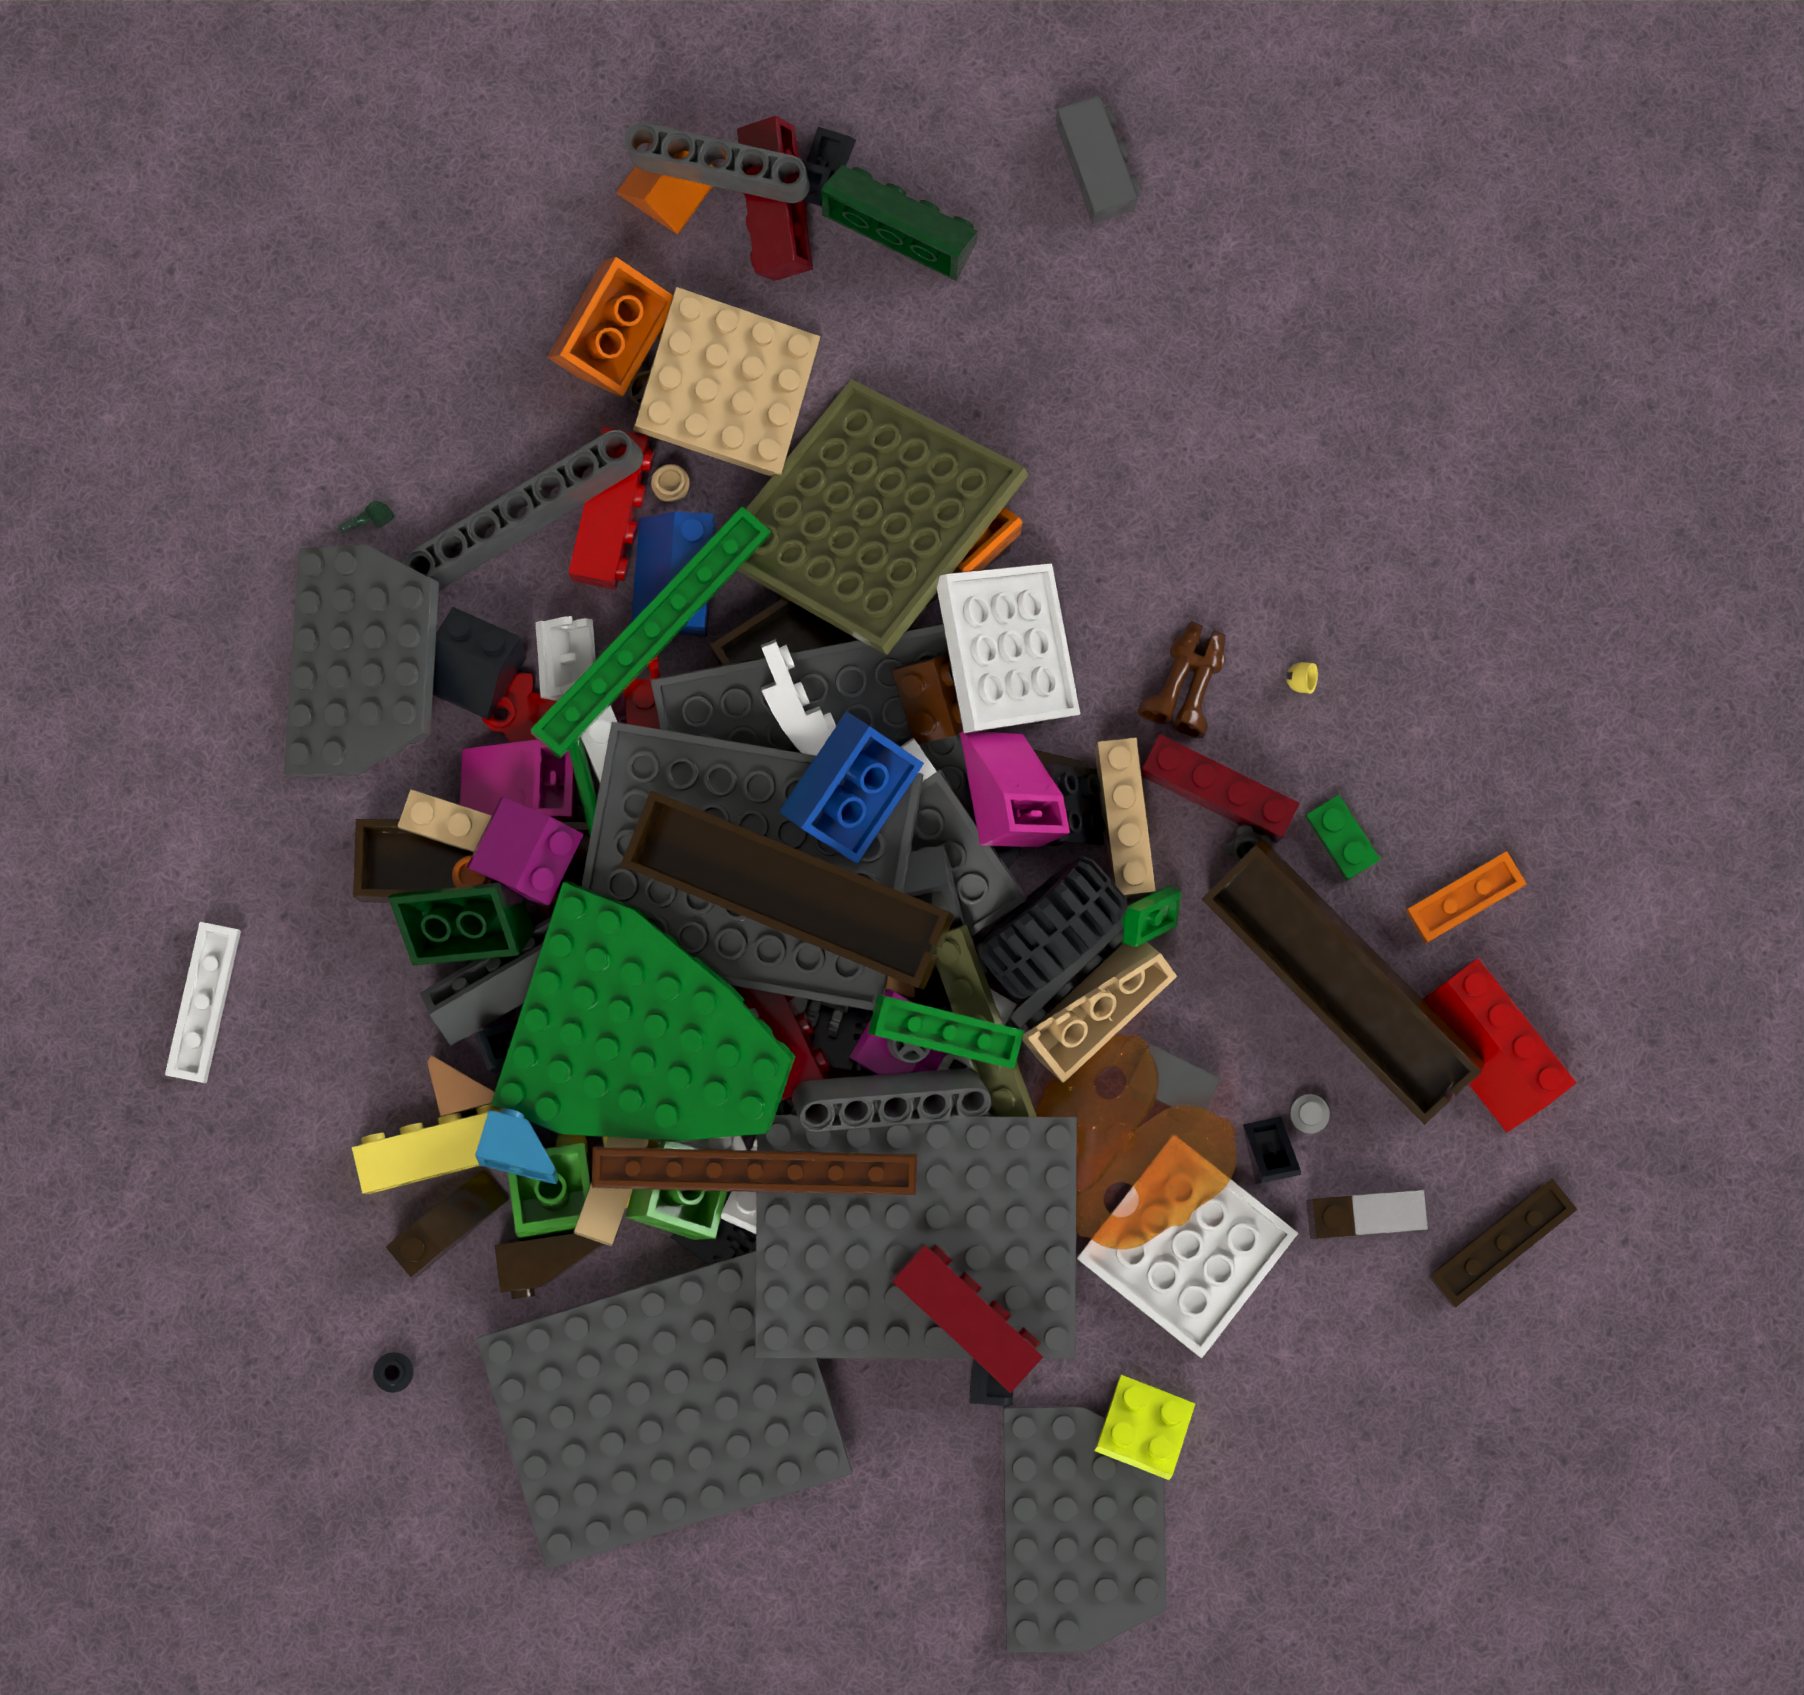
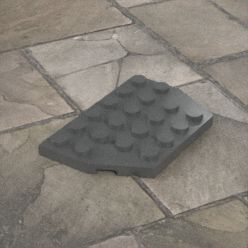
M366 544L299 548L284 775L290 777L360 776L370 770L369 766L387 756L393 757L402 752L407 745L416 744L430 736L439 594L438 581Z
M1003 1407L1007 1653L1088 1652L1167 1610L1164 1478L1094 1451L1105 1418L1084 1407Z

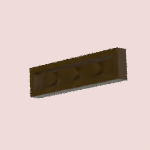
M1548 1179L1428 1275V1277L1451 1306L1456 1308L1578 1209L1554 1179Z

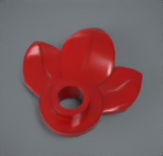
M530 673L517 674L495 709L496 711L501 707L508 710L507 718L501 721L495 719L494 711L489 720L483 717L482 720L490 730L504 733L509 743L538 740L531 734V728L547 713L556 701L541 698L540 693L532 692L533 677Z

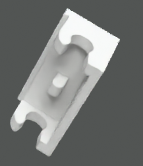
M572 616L535 622L541 698L558 701L562 697L560 687L577 681L596 661L592 619L584 618L573 621Z

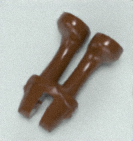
M1191 621L1181 636L1175 638L1171 645L1170 655L1174 658L1164 686L1155 696L1142 700L1137 712L1141 717L1154 723H1169L1189 669H1193L1195 672L1189 691L1173 725L1180 733L1193 738H1204L1208 724L1202 714L1203 699L1212 675L1222 670L1226 660L1223 653L1225 634L1213 630L1204 646L1203 656L1197 655L1193 652L1199 644L1203 625Z

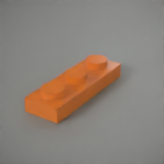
M1506 851L1406 909L1405 912L1426 944L1527 885Z

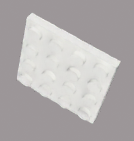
M1052 563L953 573L939 577L937 592L964 733L1080 715Z
M1173 1134L1076 1259L1197 1356L1203 1358L1298 1235V1232Z

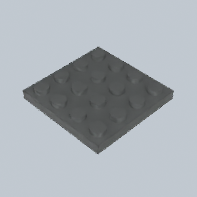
M939 768L936 770V773L922 782L910 852L918 851L924 847L944 846L952 867L964 925H967L970 936L1027 901V896L994 847L980 845L975 819Z

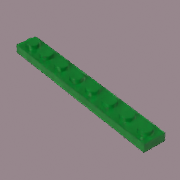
M742 506L531 728V734L560 759L767 540L771 531Z

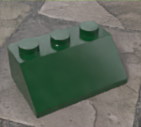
M500 883L396 893L388 897L412 966L517 956L535 932L524 897Z

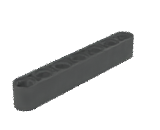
M621 430L606 432L412 550L405 556L402 563L420 573L425 566L430 564V570L426 576L438 581L439 590L634 473L643 462L642 449ZM627 446L624 455L615 459L616 452L621 447ZM594 466L591 475L582 479L584 471L588 467ZM561 486L559 494L550 499L552 490L555 487ZM528 505L526 514L517 518L519 510ZM495 525L493 534L485 538L487 529ZM463 545L461 553L453 558L454 550L458 546Z

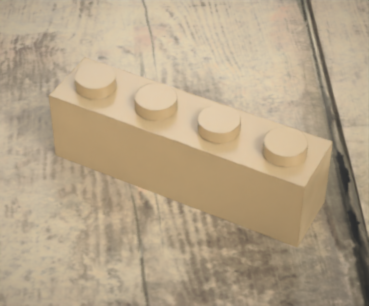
M1128 738L1097 742L1095 757L1101 789L1100 797L1105 824L1110 878L1127 899L1147 897L1155 893L1156 890L1137 739Z

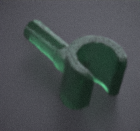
M373 501L365 508V512L338 526L340 531L345 533L372 520L377 528H381L394 519L395 516L386 504L380 501Z

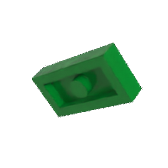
M1339 795L1305 815V818L1346 881L1381 860Z
M1167 886L1129 905L1122 918V926L1124 927L1122 943L1138 947L1176 927L1181 890Z

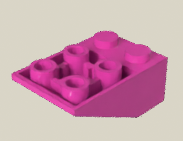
M962 731L960 733L980 845L1041 847L1070 834L1063 795L1023 734L978 731L969 733Z
M539 740L462 749L460 806L492 816L500 798L505 797L560 822H576L577 782L569 751L559 759Z

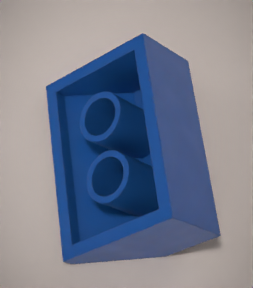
M674 511L639 518L631 623L715 535L716 523L714 514ZM710 600L678 634L707 636Z
M846 711L779 812L801 829L858 864L924 763Z

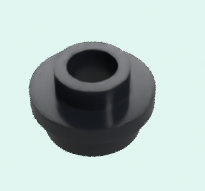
M391 1352L381 1356L373 1369V1377L378 1387L390 1393L399 1392L407 1388L414 1375V1368L410 1359L398 1352ZM390 1365H395L399 1368L400 1375L396 1380H390L386 1375V1370Z

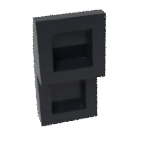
M821 127L817 128L807 161L801 160L806 168L810 183V189L804 198V202L822 207L821 189L842 165H847L856 142L854 138Z

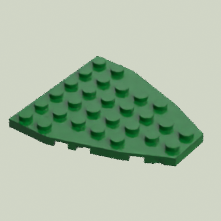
M563 882L491 1105L500 1109L506 1108L518 1111L528 1121L557 1133L570 1135L688 1141L770 1132L795 1055L783 1042L775 1039L772 1029L763 1019L758 1020L743 1003L745 999L736 989L698 957L693 958L676 944L678 941L669 933L664 934L648 920L649 916L641 909L573 882Z

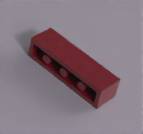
M777 116L737 128L739 144L789 154L799 158L795 125ZM750 168L746 174L756 175L761 172L762 168ZM789 175L782 182L786 184L794 183L798 180L799 176ZM743 193L746 197L748 213L746 216V226L750 233L752 245L750 260L755 273L775 281L813 270L804 199L797 203H787Z
M1159 734L1141 770V777L1236 824H1248L1257 833L1270 836L1271 840L1275 843H1278L1284 837L1300 804Z
M731 985L745 999L743 1003L749 1010L752 1008L756 1009L759 1014L758 1020L763 1019L772 1029L775 1039L783 1042L795 1055L781 1100L792 1098L794 1089L802 1082L829 1079L826 1071L831 1069L830 1063L821 1047L815 1049L809 1036L814 1033L812 1024L804 1011L798 1012L792 1000L796 998L795 996Z
M921 1243L889 1279L1011 1393L1043 1358L1036 1350L1041 1343L1024 1327L1019 1332L1012 1328L1006 1322L1011 1315L994 1299L988 1305L977 1295L982 1287L965 1271L958 1277L948 1267L953 1260L936 1244L929 1249Z

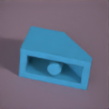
M502 1108L500 1113L489 1110L475 1154L479 1165L557 1184L558 1174L529 1121L524 1119V1115L518 1111Z

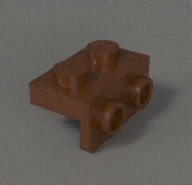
M949 652L942 653L932 659L900 666L892 670L912 737L917 744L956 736L964 731Z

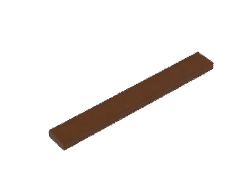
M593 1147L592 1188L916 1195L917 1154Z

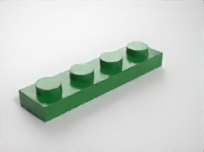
M880 994L877 995L868 1034L1011 1069H1015L1024 1030Z

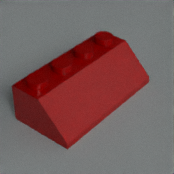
M1479 958L1466 964L1422 998L1485 1062L1482 1072L1468 1085L1506 1133L1547 1107L1577 1083Z

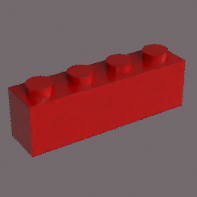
M603 426V427H602V431H601V435H603V434H605L606 432H609V431H611V430H618V429H613V428H608V427H604V426ZM627 431L623 432L642 449L643 462L634 473L584 503L568 571L571 581L617 590L618 581L626 580L629 559L624 558L627 544L633 545L636 539L638 522L633 521L635 508L643 507L646 486L641 485L644 471H651L655 455V449H650L648 436ZM627 446L621 447L616 452L615 459L624 455Z

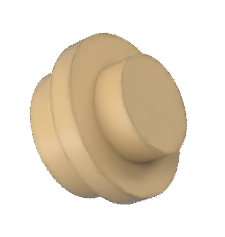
M666 464L654 472L651 486L657 498L664 502L672 503L685 497L689 490L690 482L683 468L675 464Z

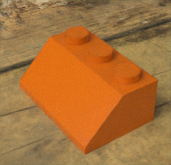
M613 257L603 260L547 358L577 378L622 397L665 324L673 295L619 258Z

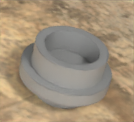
M1307 1094L1294 1101L1290 1109V1118L1296 1129L1303 1133L1313 1134L1325 1128L1330 1118V1111L1327 1103L1321 1097Z

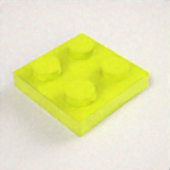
M1121 1375L1116 1384L1094 1451L1170 1480L1178 1461L1195 1403Z

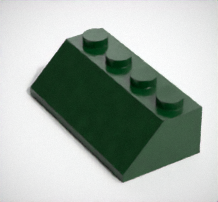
M842 165L821 189L822 216L957 281L977 243L978 231L973 229L974 226L969 221L958 216L953 218L940 213V209L933 203L926 200L918 202L906 196V192L894 184L887 183L885 186L873 180L870 173L859 167L850 169Z

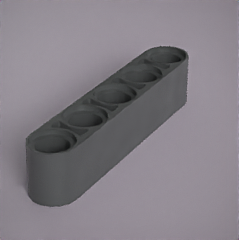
M648 123L632 125L625 134L624 142L632 163L644 171L787 203L802 201L810 189L804 163L793 155ZM643 143H652L651 147L645 151L637 150ZM679 151L689 152L688 155L682 159L673 158V156ZM716 159L725 160L724 164L719 167L709 166ZM750 168H762L761 172L756 175L746 174ZM789 175L799 176L798 180L794 183L786 184L782 182Z
M961 1068L809 1080L802 1082L794 1089L792 1102L801 1125L809 1131L821 1132L955 1121L968 1117H981L990 1108L991 1096L977 1071ZM897 1097V1098L894 1099L893 1101L887 1102V1101L890 1100L891 1098ZM856 1100H857L856 1103H854V1104H852V1105H848V1104L851 1103L852 1101H856ZM813 1104H818L817 1106H815V1107H813V1108H808V1107H810V1106L813 1105Z

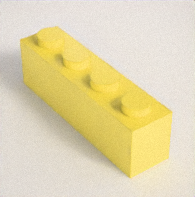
M489 1104L476 1108L477 1115L462 1119L461 1113H455L438 1118L439 1125L424 1129L423 1123H416L399 1128L401 1135L385 1138L384 1132L362 1137V1145L352 1147L362 1194H372L481 1166L475 1154L488 1112L491 1110L500 1113L501 1109Z

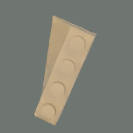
M1145 942L1138 947L1123 943L1040 1022L1023 1034L1022 1040L1040 1063L1064 1083L1167 987L1177 975L1162 954L1149 943Z

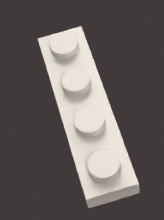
M204 922L199 923L166 1067V1076L207 1084L241 934L239 929Z

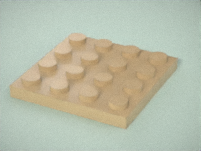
M676 287L633 431L771 477L774 474L781 475L821 336Z

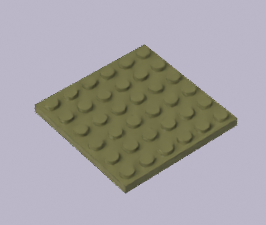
M851 379L785 460L782 474H774L746 508L747 511L771 531V534L737 571L874 649L888 655L936 594L939 577L951 574L1029 475L1025 467Z

